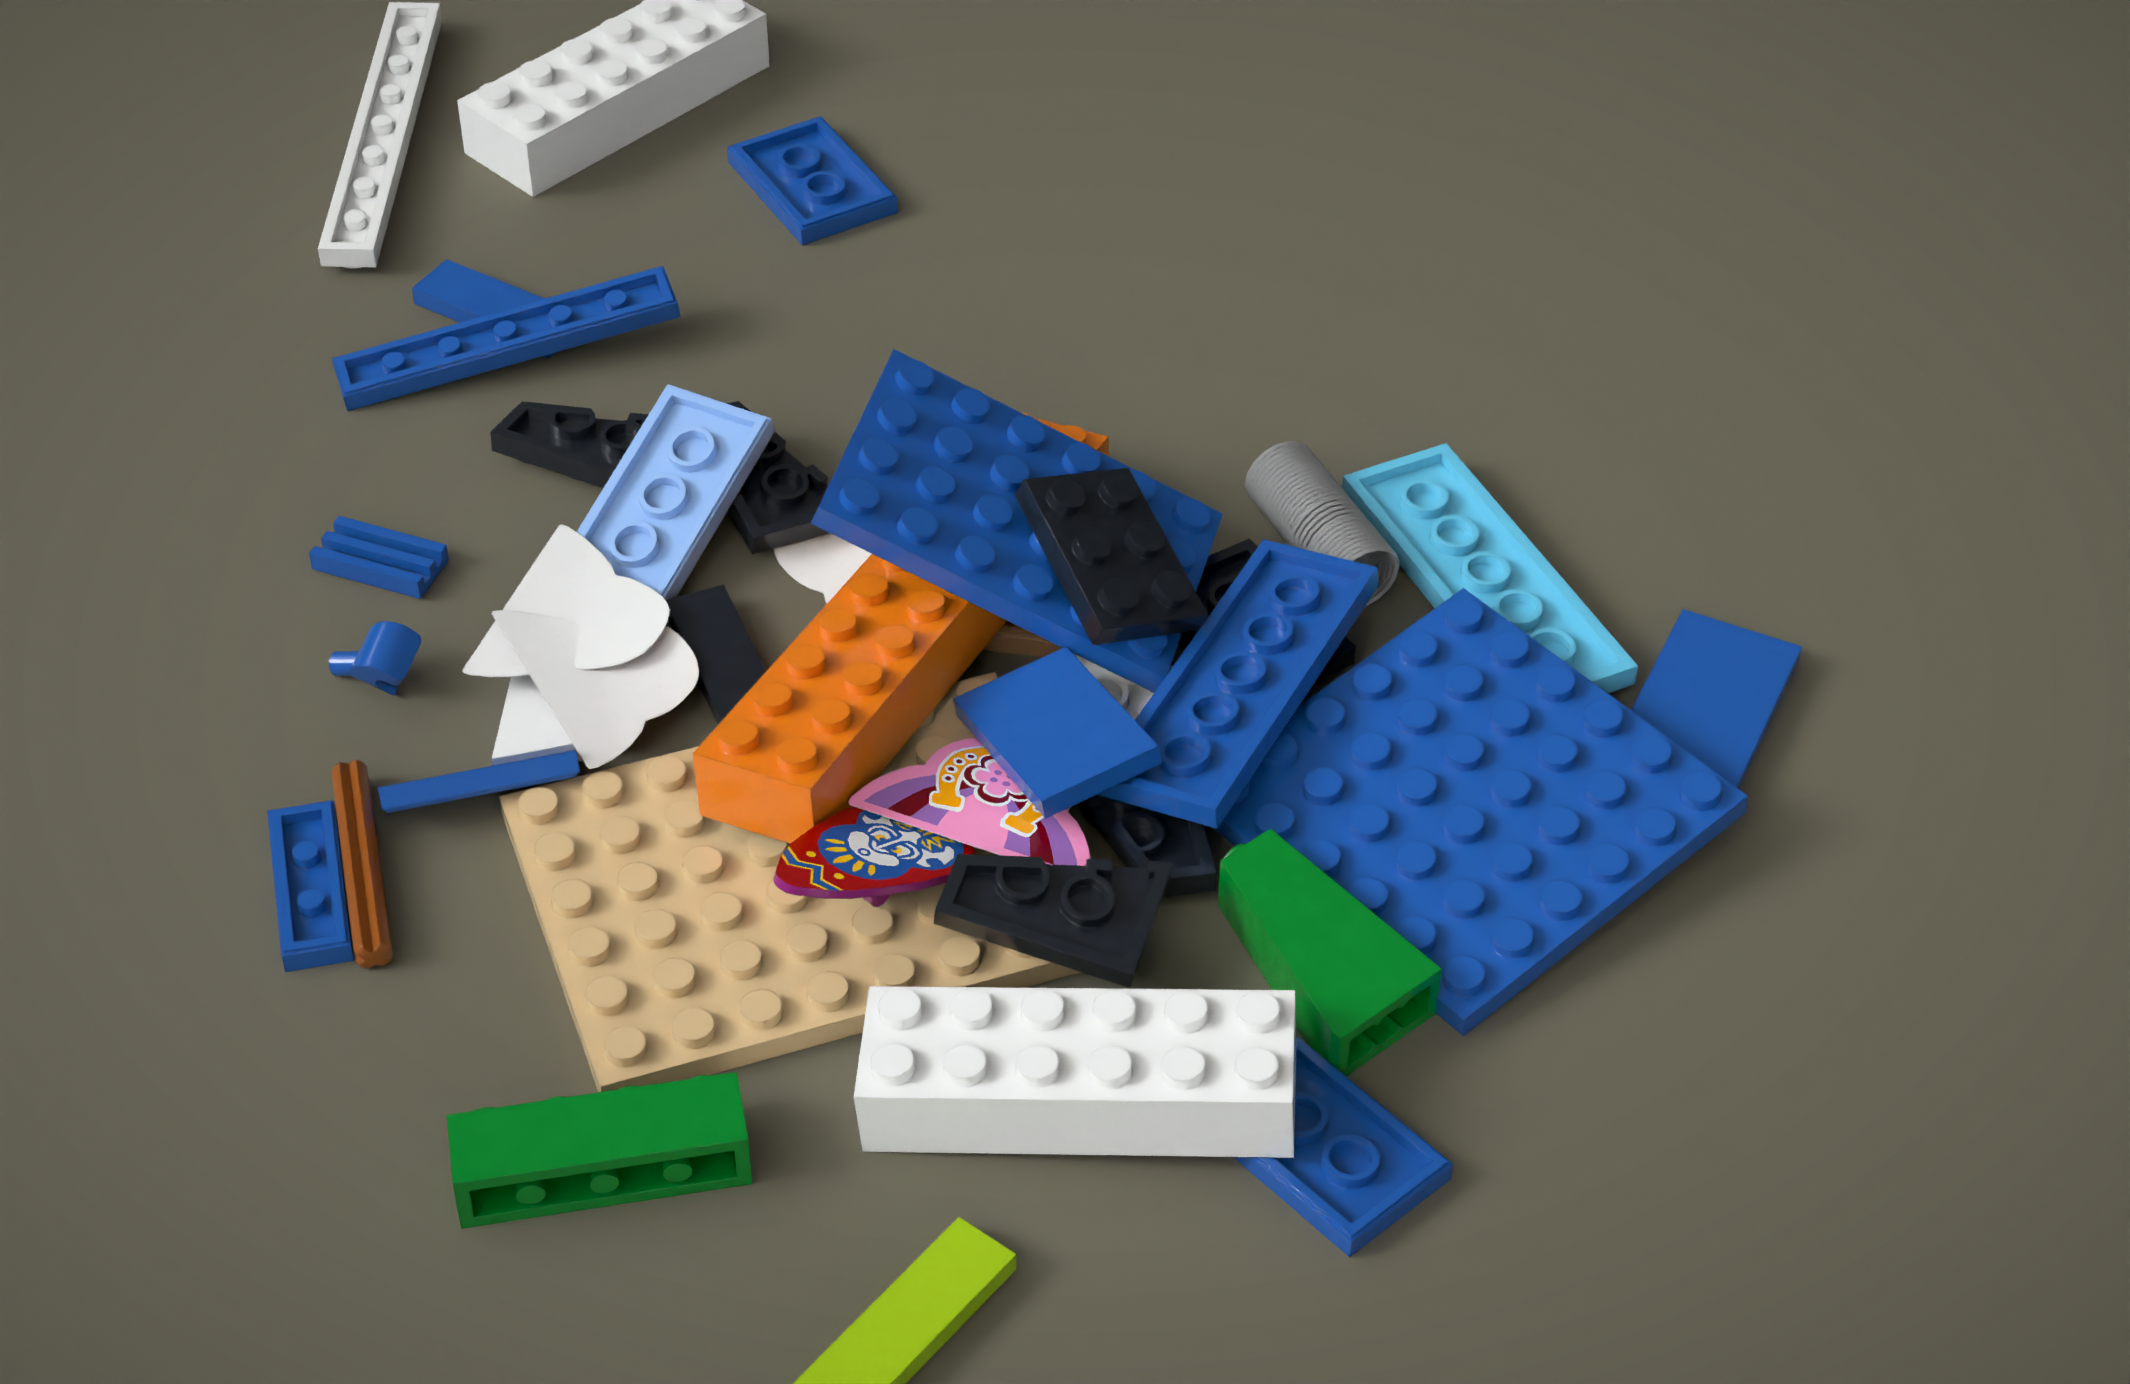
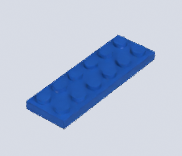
M1263 539L1135 719L1159 745L1162 764L1109 788L1098 795L1217 829L1378 588V567Z

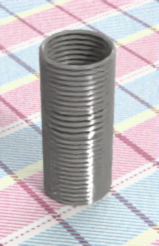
M1287 441L1265 450L1253 462L1245 481L1247 495L1256 504V507L1259 508L1276 532L1279 533L1289 546L1378 567V588L1366 606L1378 600L1390 589L1397 577L1400 565L1397 553L1388 545V542L1379 534L1372 523L1359 510L1358 506L1355 505L1325 466L1322 465L1304 443Z

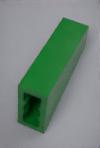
M1268 829L1248 843L1236 845L1220 860L1218 907L1272 990H1295L1296 1028L1306 1044L1345 1076L1350 1075L1436 1015V1001L1439 995L1442 969L1272 829Z

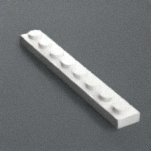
M389 2L319 242L318 253L321 266L344 267L347 269L377 266L442 23L440 3Z

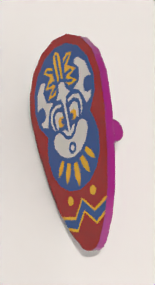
M852 806L827 818L794 840L781 855L773 880L780 890L788 894L824 899L863 898L873 907H879L887 901L890 894L922 890L946 883L957 854L973 855L974 849L973 846Z

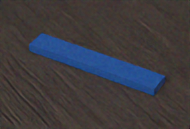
M660 266L332 358V362L347 411L679 318L681 315L664 266Z

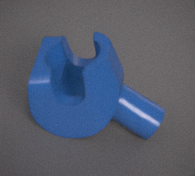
M391 621L378 622L369 629L359 651H335L331 654L329 659L330 671L334 676H352L394 696L398 685L406 677L420 647L421 637L417 632L403 624Z

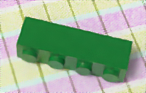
M737 1072L712 1076L699 1075L690 1079L644 1086H625L617 1090L570 1097L556 1096L543 1101L496 1108L482 1107L469 1112L446 1115L452 1184L461 1229L752 1184L749 1141Z

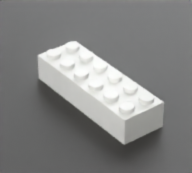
M644 0L641 4L628 11L605 20L601 25L564 42L554 50L535 60L522 64L516 70L493 82L482 85L478 90L457 100L464 153L530 196L535 197L769 67L766 13L743 0Z
M869 986L854 1091V1103L862 1151L1294 1158L1296 1085L1295 990Z

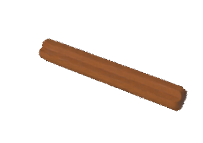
M357 759L349 764L339 762L334 766L331 773L353 951L355 952L356 963L364 969H369L374 965L386 966L391 961L393 952L367 765Z

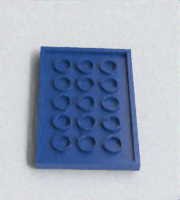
M893 349L814 514L811 524L1062 648L1067 647L1072 653L1154 693L1169 672L1182 633L1092 645L1015 494L1024 479L1129 468L1195 591L1199 585L1223 514L1149 477L1143 472L1137 471L1093 449L1089 445L1081 443L1039 422L1035 418L1027 416L983 394L981 391L971 388L927 366L925 363Z

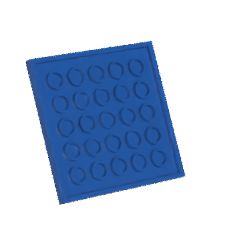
M1463 588L1301 704L1219 827L1213 829L1234 846L1240 843H1248L1268 829H1272L1442 969L1439 995L1436 1000V1014L1462 1036H1465L1743 816L1747 809L1748 795Z

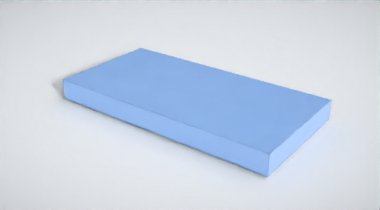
M667 384L580 525L577 533L586 538L611 563L615 575L641 582L655 590L665 600L677 597L774 434L775 428L772 419Z

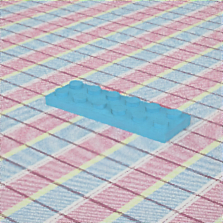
M1447 443L1343 476V490L1385 541L1388 542V545L1397 553L1400 567L1434 608L1464 588L1605 692L1611 693L1635 684L1638 665Z

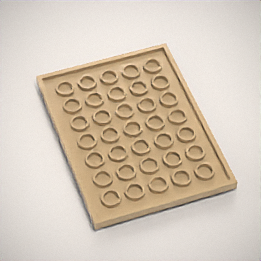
M993 672L957 681L877 778L908 766L924 765L938 749L962 739L975 738L957 717L953 698L997 679L996 673ZM699 746L499 796L501 813L598 1092L617 1090L625 1086H644L685 1080L699 1075H712L863 1033L869 986L1027 988L1081 973L934 924L935 909L946 883L922 890L890 894L887 901L879 907H873L863 898L824 899L785 893L774 884L773 878L779 859L790 843L700 815L692 754ZM973 847V855H997Z

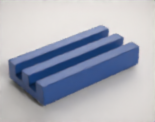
M338 516L333 522L335 532L326 531L321 537L322 548L314 546L309 552L311 568L313 570L421 599L449 561L446 544Z

